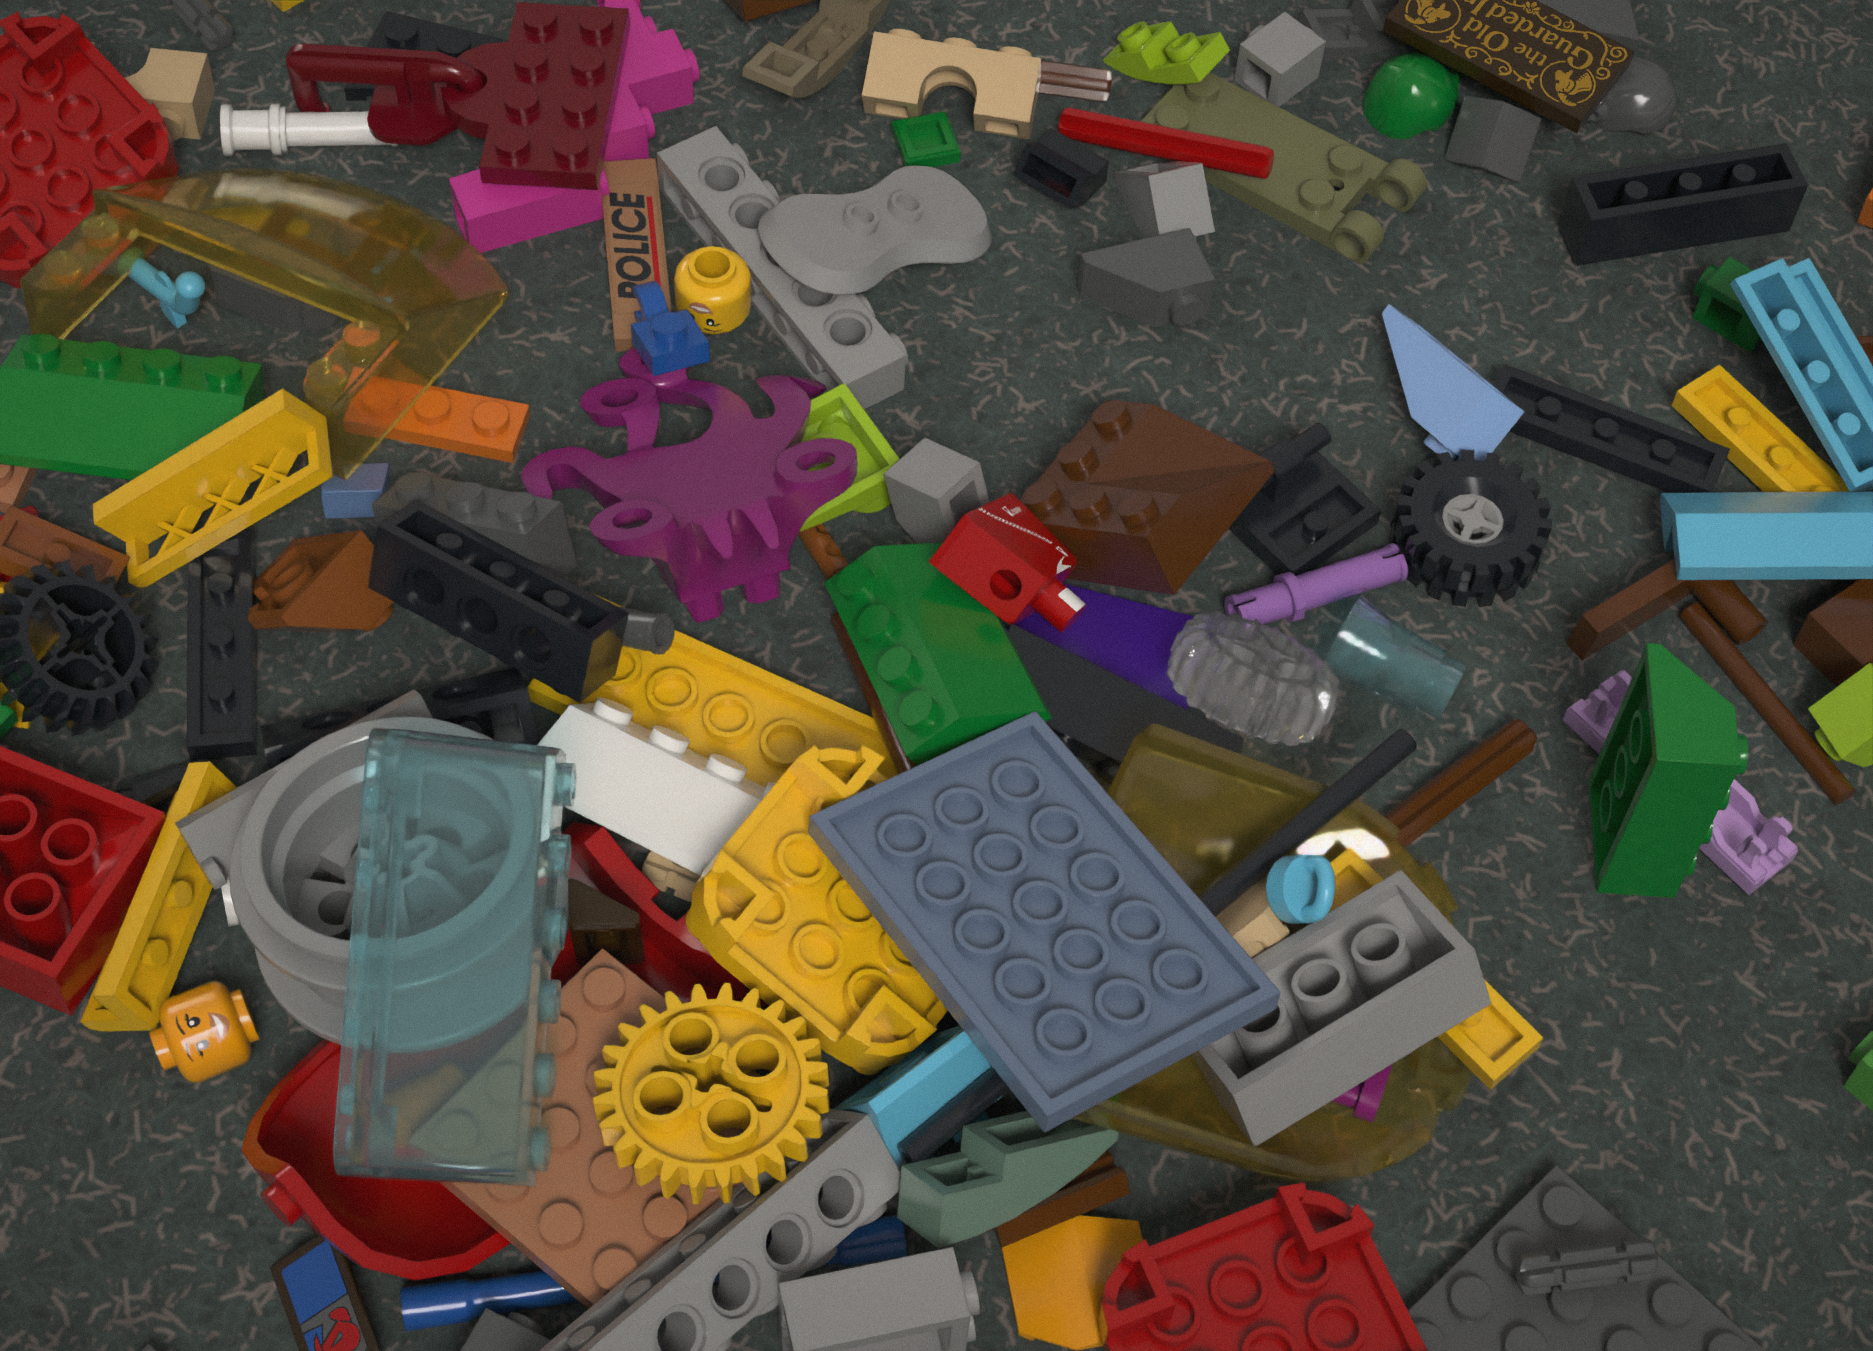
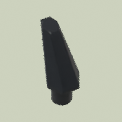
M197 759L188 760L133 777L131 787L112 791L155 809H160L170 802L175 792L178 791L188 764L199 761Z

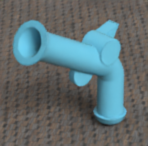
M135 245L123 246L115 253L111 264L112 270L116 275L128 276L160 301L163 313L176 328L187 323L185 315L192 314L198 309L201 295L205 291V282L202 276L196 272L187 271L181 273L174 282L166 273L161 270L159 271L143 259L140 249Z

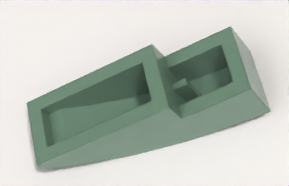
M1092 1109L1080 1113L1045 1133L1028 1111L963 1125L960 1152L902 1165L897 1218L937 1248L978 1236L1018 1217L1055 1194L1081 1174L1118 1140L1119 1127Z

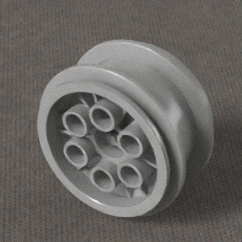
M392 717L366 721L326 735L295 754L268 780L251 805L240 825L230 858L229 882L234 910L243 931L255 947L259 968L268 989L288 1015L304 1028L333 1043L357 1050L378 1053L426 1052L463 1042L491 1028L512 1013L545 979L563 947L569 928V873L563 855L556 843L553 814L539 780L515 753L501 743L484 734L438 719ZM414 833V838L410 840L408 834ZM493 847L501 850V852L477 862ZM333 874L345 880L346 883L339 884L327 882V880ZM429 910L436 911L427 920L414 925V919L423 916ZM396 920L397 926L390 924Z

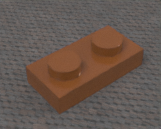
M10 505L0 522V573L12 578L24 575L32 567L42 563L50 569L57 562L68 560L74 572L81 566L93 564L95 577L99 582L107 576L116 575L114 589L116 590L126 571L130 559L129 556Z

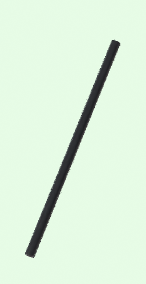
M1398 729L1197 897L1215 917L1218 916L1267 875L1277 860L1283 856L1291 855L1417 749L1414 738L1406 730ZM993 1067L990 1068L897 1146L900 1155L908 1164L926 1160L963 1129V1125L972 1122L1009 1091L1010 1088Z

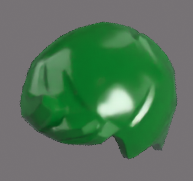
M1405 53L1389 58L1377 69L1369 84L1362 103L1364 108L1363 114L1368 118L1367 121L1373 128L1390 138L1409 139L1428 130L1436 132L1446 123L1458 103L1459 73L1449 72L1437 60L1419 53Z

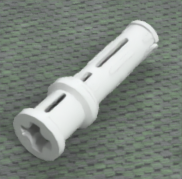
M222 104L220 109V131L224 157L234 156L235 151L271 150L274 156H283V153H288L289 146L392 145V147H398V144L382 142L371 134L367 122L369 111L287 113L286 106H281L280 104H271L269 110H233L231 104Z

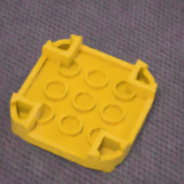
M814 745L791 764L702 871L692 891V903L686 914V925L691 934L699 939L700 943L718 964L750 990L753 988L759 989L760 998L770 1006L779 999L784 1001L787 1021L802 1016L806 1020L807 1038H818L821 1049L824 1052L853 1067V1069L861 1074L874 1075L884 1067L900 1063L937 1030L935 1027L948 1010L808 834L810 815L888 780L876 770L885 757L865 745H862L857 751L835 747L818 750L816 745Z

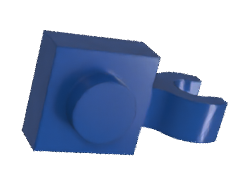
M656 281L632 286V292L641 310L634 312L637 323L631 324L632 344L653 377L710 361L709 341L687 309L675 313L669 312L662 289Z

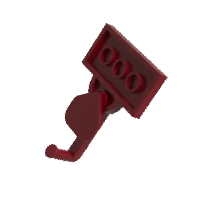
M517 2L508 42L483 44L463 52L457 58L437 51L296 44L286 54V67L299 112H332L330 105L321 99L317 81L373 84L375 89L367 122L371 134L382 142L428 145L452 131L460 129L469 136L485 139L479 164L482 183L598 190L630 30L629 8Z

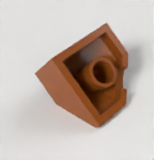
M362 530L296 538L255 580L253 593L261 602L249 609L248 621L255 630L327 633L363 630L364 632H369L388 620L394 611V607L391 605L394 601L368 588L374 545Z

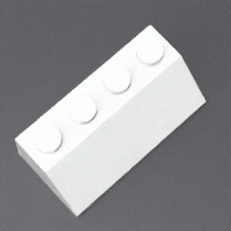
M598 697L594 703L569 705L524 761L539 780L547 798L698 875H701L706 866L776 784L768 782L765 788L745 778L747 768L740 763L718 754H710L709 759L687 749L690 740L676 731L654 725L651 731L631 721L634 712L615 701Z

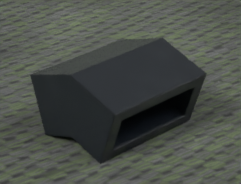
M1050 128L1037 142L1027 143L1013 175L1069 208L1082 207L1106 183L1109 161Z

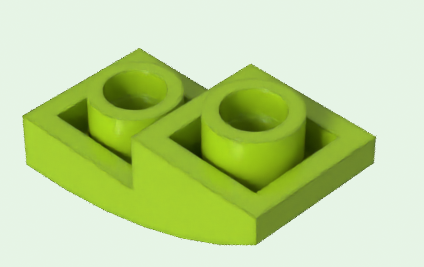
M1145 21L1129 26L1118 35L1117 40L1119 44L1103 61L1121 73L1138 80L1163 84H1190L1201 82L1230 49L1221 32L1196 36L1195 33L1190 32L1179 36L1172 21L1147 25Z

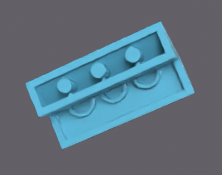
M1782 258L1735 278L1730 283L1732 289L1850 492L1872 490L1873 366L1810 258H1807L1788 267Z
M1873 492L1661 493L1660 510L1664 552L1674 551L1677 580L1873 579Z

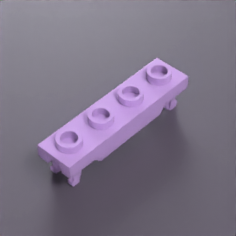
M1625 670L1619 671L1614 677L1611 676L1601 683L1599 688L1592 691L1588 696L1589 698L1585 701L1581 698L1570 706L1563 717V721L1598 754L1601 752L1632 679ZM1735 779L1731 784L1727 808L1725 810H1718L1713 820L1710 842L1708 844H1701L1699 848L1748 895L1792 862L1798 852V847L1786 837L1793 830L1792 825L1783 816L1781 818L1773 817L1770 820L1763 816L1755 798Z

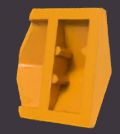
M1079 1215L1002 1247L1001 1252L1018 1335L1031 1341L1037 1339L1075 1351L1102 1347L1098 1318L1105 1282L1120 1262L1122 1253L1143 1241L1139 1221Z

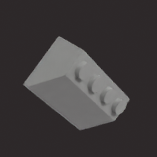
M1399 870L1329 912L1322 920L1307 925L1252 958L1281 992L1277 1008L1196 1051L1192 1056L1220 1104L1255 1148L1489 1006L1491 1000L1475 949L1404 872Z

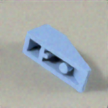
M1388 304L1382 312L1410 415L1411 418L1430 433L1423 442L1437 454L1449 452L1452 461L1460 455L1461 450H1474V459L1485 461L1487 453H1492L1525 411L1423 327Z

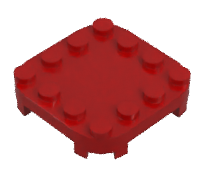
M17 11L0 20V27L3 31V34L0 36V281L6 282L14 288L31 286L62 271L154 200L169 181L176 176L179 169L173 139L154 103L149 105L86 38L81 26L63 13L60 19L49 16L21 18Z
M1305 1182L1278 1187L1274 1198L1151 1246L1144 1239L1122 1253L1120 1262L1105 1282L1098 1318L1104 1351L1428 1350L1371 1237L1375 1225L1358 1203L1352 1208L1331 1194L1307 1190Z

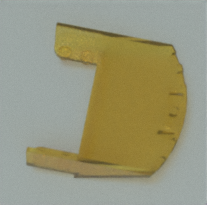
M238 168L207 170L92 190L95 209L20 279L31 334H50L57 339H64L130 274L135 261L139 258L145 259L159 244L352 321V323L344 328L341 339L328 353L308 367L307 375L303 382L306 403L319 413L327 416L334 476L347 480L508 299V288L495 268L465 238L440 220L392 196L361 185L330 177L274 169Z

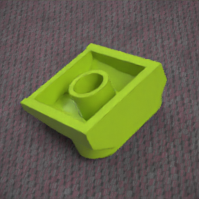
M845 383L811 400L808 426L802 442L819 438H833L848 442L856 449L858 467L852 486L811 514L801 527L800 532L852 510L860 513H874L889 506L891 500L883 474L900 459ZM832 463L821 464L810 469L809 471L824 469L828 466H831Z

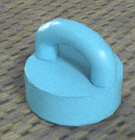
M1311 854L1283 856L1277 860L1269 871L1266 883L1267 900L1271 910L1280 920L1289 924L1313 923L1322 920L1328 914L1335 894V876L1330 862L1324 856Z

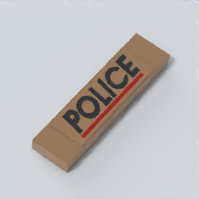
M656 158L603 161L602 167L607 177L610 194L602 196L615 352L629 351L634 348L631 324L637 323L634 312L641 310L632 292V286L656 281L662 289L668 311L672 312Z

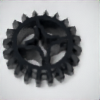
M68 560L57 562L50 569L43 563L34 566L24 575L15 576L4 585V591L0 593V683H3L8 691L4 693L1 705H10L16 701L24 706L22 723L32 722L41 715L44 719L46 734L57 732L65 725L72 737L82 735L90 728L95 732L103 731L114 724L116 720H122L135 710L137 702L148 694L149 688L152 685L147 679L156 672V668L159 665V662L148 654L156 648L159 639L143 633L142 629L149 624L151 614H135L130 606L135 601L136 593H127L121 596L114 590L116 575L107 576L99 582L96 580L93 564L81 566L74 572ZM80 638L82 640L81 644L61 659L57 657V654L75 639Z

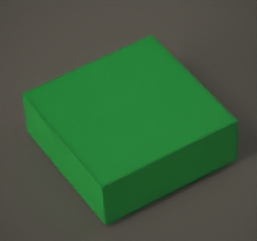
M945 111L891 121V133L904 167H937L960 162L961 151Z

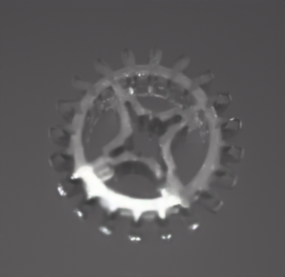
M1211 611L1209 614H1195L1192 620H1187L1182 632L1177 633L1170 649L1172 653L1167 663L1169 667L1166 674L1174 683L1173 688L1176 692L1187 697L1186 702L1190 707L1199 708L1204 711L1207 719H1216L1225 724L1228 730L1236 729L1241 731L1249 739L1256 736L1263 738L1270 744H1278L1281 741L1288 746H1297L1299 742H1312L1315 736L1320 734L1324 725L1329 723L1337 707L1334 703L1340 693L1338 689L1340 681L1332 672V667L1328 662L1319 659L1315 649L1306 648L1301 645L1298 637H1289L1280 632L1278 627L1271 628L1263 625L1257 618L1251 621L1242 618L1237 613H1230L1226 616L1219 611Z

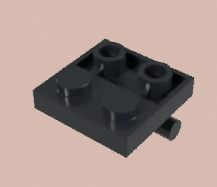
M1316 423L1301 434L1296 433L1289 439L1283 438L1259 454L1272 462L1275 471L1228 528L1277 575L1291 572L1296 576L1312 571L1376 526L1380 518L1381 509L1318 452L1331 443L1330 432L1321 423Z

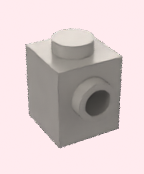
M1283 12L1267 25L1257 26L1247 39L1240 44L1234 81L1252 94L1280 107L1319 77L1326 41L1316 35L1312 29L1304 26L1286 12Z

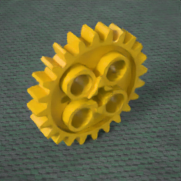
M730 983L723 984L717 999H707L701 984H694L691 1002L682 1004L672 991H668L665 993L666 1011L659 1014L651 1007L643 1004L639 1007L642 1022L641 1028L626 1023H620L617 1026L622 1046L604 1045L602 1049L606 1069L594 1071L596 1091L599 1095L593 1097V1105L596 1119L602 1121L599 1123L604 1146L614 1145L615 1161L619 1169L634 1164L636 1182L639 1186L646 1185L659 1175L663 1198L669 1199L678 1190L680 1185L684 1184L689 1185L693 1204L699 1205L707 1187H717L723 1203H730L733 1184L742 1182L750 1193L754 1196L759 1195L760 1184L758 1175L766 1171L773 1178L783 1182L787 1179L784 1156L805 1162L808 1158L805 1138H821L823 1133L821 1116L819 1114L829 1112L828 1089H825V1087L829 1086L827 1063L820 1062L822 1061L819 1039H807L806 1020L801 1016L786 1022L785 1002L781 999L772 1003L765 1010H762L759 989L753 988L740 1002L733 1000ZM690 1048L705 1049L703 1052L695 1055L681 1054ZM757 1069L772 1071L768 1075L761 1077L746 1075ZM663 1106L677 1108L673 1112L664 1115L651 1113L658 1107ZM729 1128L744 1130L740 1135L730 1138L717 1135L724 1129Z

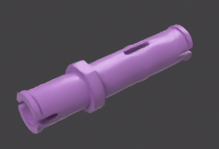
M1392 543L1385 545L1384 548L1338 561L1296 576L1291 572L1276 575L1271 584L1237 595L1226 596L1225 613L1230 623L1240 620L1239 623L1233 625V629L1238 634L1283 618L1287 622H1294L1303 619L1305 612L1350 598L1394 582L1405 581L1408 575L1407 562L1403 554L1391 557L1399 552L1398 546Z

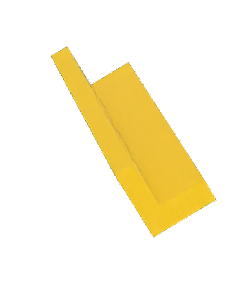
M282 388L93 503L94 524L126 542V555L130 557L127 565L128 583L137 588L148 587L332 478L326 417ZM307 450L309 465L287 477L297 456ZM263 477L252 499L239 506L250 483ZM216 505L205 526L191 534L203 511ZM169 533L157 555L149 559L148 544Z
M210 761L189 763L179 789L173 796L166 813V820L128 912L80 1020L88 1029L101 1032L153 1031L158 1026L160 1021V1005L170 996L213 888L205 878L175 822L237 788Z

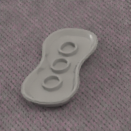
M905 166L880 179L870 188L855 193L793 195L766 211L759 219L758 224L759 236L764 247L782 269L806 287L834 295H849L867 291L876 286L894 270L912 264H955L973 261L985 254L992 242L989 223L985 211L978 200L954 177L942 170L928 166Z

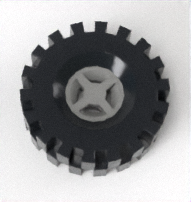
M1461 450L1459 459L1456 461H1452L1449 452H1444L1436 455L1433 467L1425 460L1416 466L1413 477L1407 476L1402 485L1390 525L1392 528L1389 535V544H1396L1399 552L1394 556L1403 554L1407 566L1410 565L1407 580L1417 587L1423 581L1430 584L1427 595L1437 600H1440L1443 592L1453 594L1452 605L1466 607L1469 597H1477L1478 606L1485 607L1492 606L1496 593L1505 602L1515 597L1518 586L1525 589L1531 583L1534 573L1538 570L1552 530V519L1547 518L1551 507L1547 497L1537 499L1541 486L1534 478L1526 482L1520 480L1523 468L1514 462L1506 470L1498 466L1500 456L1489 452L1485 461L1475 460L1474 450Z

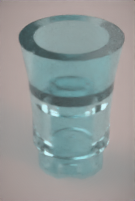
M1360 595L1340 629L1319 673L1360 686L1386 697L1415 712L1418 706L1419 710L1423 713L1426 712L1440 719L1467 666L1453 660L1454 658L1445 656L1447 650L1404 627Z

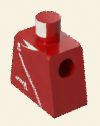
M1012 492L964 514L928 561L955 584L1009 624H1015L1038 612L1062 634L1072 626L1087 607L1079 597L1063 584L1077 566L1076 557Z

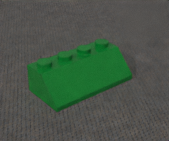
M21 334L0 366V464L133 480L263 401L262 364L239 361L230 356L211 358L179 354L172 349L166 348L146 350L121 347L108 341L89 343L57 339L50 334Z
M942 543L874 546L824 582L905 755L917 766L1034 711L1045 722L1052 718L1002 620L928 562Z
M1646 644L1588 780L1596 893L1675 898L1685 876L1691 877L1695 871L1697 852L1701 844H1708L1710 842L1713 820L1718 810H1725L1728 806L1730 788L1735 776L1743 775L1747 767L1748 740L1745 734H1738L1735 706L1661 644Z

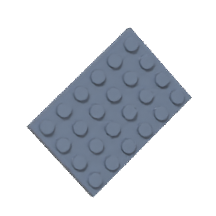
M1036 711L809 816L808 834L1044 1133L1277 1008L1281 993L1279 989Z

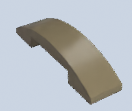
M820 0L818 12L783 46L773 42L765 45L743 66L742 76L795 98L807 97L816 93L842 72L883 16L891 0Z

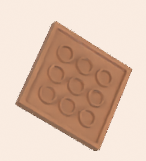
M603 948L404 1143L409 1157L588 1309L721 1199L717 1187H707L699 1205L693 1204L689 1185L681 1184L669 1199L663 1198L659 1175L646 1185L639 1186L636 1182L634 1164L619 1169L615 1161L614 1145L604 1146L599 1127V1123L602 1121L596 1119L593 1105V1097L599 1095L596 1091L594 1071L606 1069L602 1049L604 1045L622 1046L617 1027L620 1023L630 1024L637 1028L642 1027L639 1010L641 1005L645 1004L659 1014L667 1010L665 998ZM690 1048L681 1054L695 1055L703 1052L705 1049ZM755 1070L746 1074L751 1077H761ZM663 1106L658 1107L651 1113L664 1115L673 1112L677 1108ZM729 1128L724 1129L717 1135L730 1138L740 1135L744 1130Z

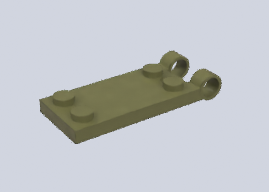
M1211 72L1199 83L1174 84L1140 121L1266 146L1274 151V163L1268 178L1261 179L1203 167L1205 180L1358 264L1367 262L1384 241V231L1380 223L1372 215L1364 211L1353 210L1367 193L1401 212H1406L1422 196L1428 185L1424 172L1415 163L1401 158L1394 159L1388 163ZM1333 186H1337V187H1339L1341 190H1340V191H1334Z

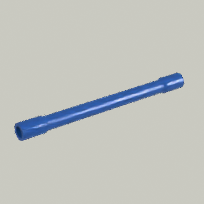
M897 1215L879 1217L867 1225L857 1227L836 1246V1254L822 1266L831 1264L849 1266L906 1257L903 1222L897 1218ZM772 1237L766 1238V1250L770 1245ZM543 1270L474 1281L456 1279L400 1288L405 1331L466 1323L474 1318L481 1317L486 1308L501 1314L579 1302ZM719 1272L716 1275L714 1282L720 1281Z

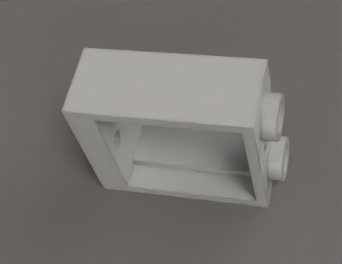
M953 1247L779 1283V1338L782 1351H966L967 1342L976 1340L973 1315L980 1313L978 1292L971 1270L959 1272Z

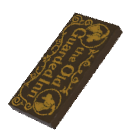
M1400 0L1387 15L1383 31L1576 134L1630 66L1635 53L1634 50L1537 0Z

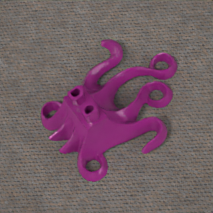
M635 347L630 349L619 361V367L625 378L607 381L590 388L581 396L580 401L581 408L596 425L600 427L627 426V452L607 459L588 449L572 446L542 453L531 459L522 469L521 479L527 493L547 499H552L553 491L565 488L583 489L590 493L604 508V510L594 516L589 524L593 536L603 547L615 554L650 557L658 567L662 579L679 602L684 604L692 619L697 623L719 617L725 611L721 591L740 585L741 593L748 603L759 604L778 598L780 595L779 572L790 569V549L807 518L819 507L851 487L857 475V452L852 444L833 438H819L802 442L809 421L810 397L818 396L827 387L816 380L792 375H765L757 378L759 387L773 401L775 411L774 415L769 418H755L749 405L739 395L726 387L712 382L689 379L687 373L691 367L653 377ZM659 401L697 407L712 412V422L709 429L701 437L688 443L656 447L660 417ZM832 463L831 466H828L824 469L809 471L810 469L821 464Z

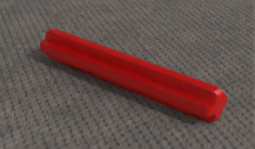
M1070 107L1063 109L1058 124L1059 133L1080 142L1172 161L1203 163V167L1261 179L1270 176L1274 163V151L1266 146Z

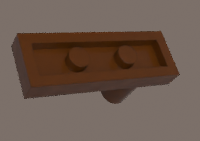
M1675 559L1582 614L1566 644L1583 661L1692 593L1739 646L1758 635L1766 627L1768 621L1732 580H1677Z

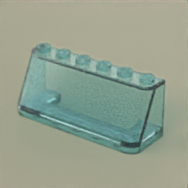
M373 728L371 730L365 756L334 1128L333 1158L335 1171L338 1176L371 1180L536 1187L537 1172L548 1171L551 1155L550 1127H540L542 1097L552 1098L554 1094L555 1053H545L547 1023H558L562 996L561 981L551 979L552 951H563L567 926L566 908L556 907L558 878L569 877L572 855L571 836L561 834L563 806L574 805L577 783L575 763H566V753L561 748L405 729Z

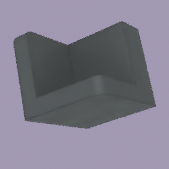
M1465 96L1445 154V160L1458 165L1480 168L1502 178L1518 182L1522 178L1541 118L1504 101Z

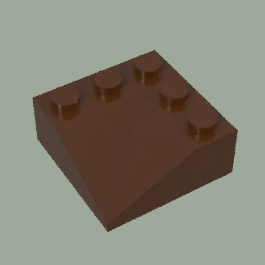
M1106 400L1094 410L1090 420L1071 442L1059 451L1057 458L1040 478L1025 490L1020 501L1076 557L1077 566L1067 579L1175 595L1274 473L1275 469L1270 460L1154 404Z

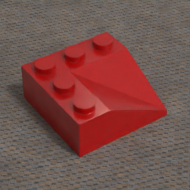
M0 746V986L72 1016L101 972L113 948L162 830L166 816L163 811Z

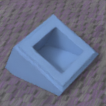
M389 463L331 464L333 477L322 483L321 500L325 518L375 517L372 504L389 490Z

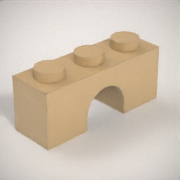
M892 29L888 33L874 31L862 91L864 112L900 119L921 116L923 104L929 94L937 88L952 85L967 90L976 101L973 113L974 131L1030 139L1041 82V58L1032 57L1029 51L1018 47L1007 46L1000 48L999 51L977 48L973 42L962 38H947L944 42L922 39L919 34L905 29Z
M151 48L143 68L137 73L124 78L149 105L154 103L173 141L180 138L200 140L215 92L207 53Z

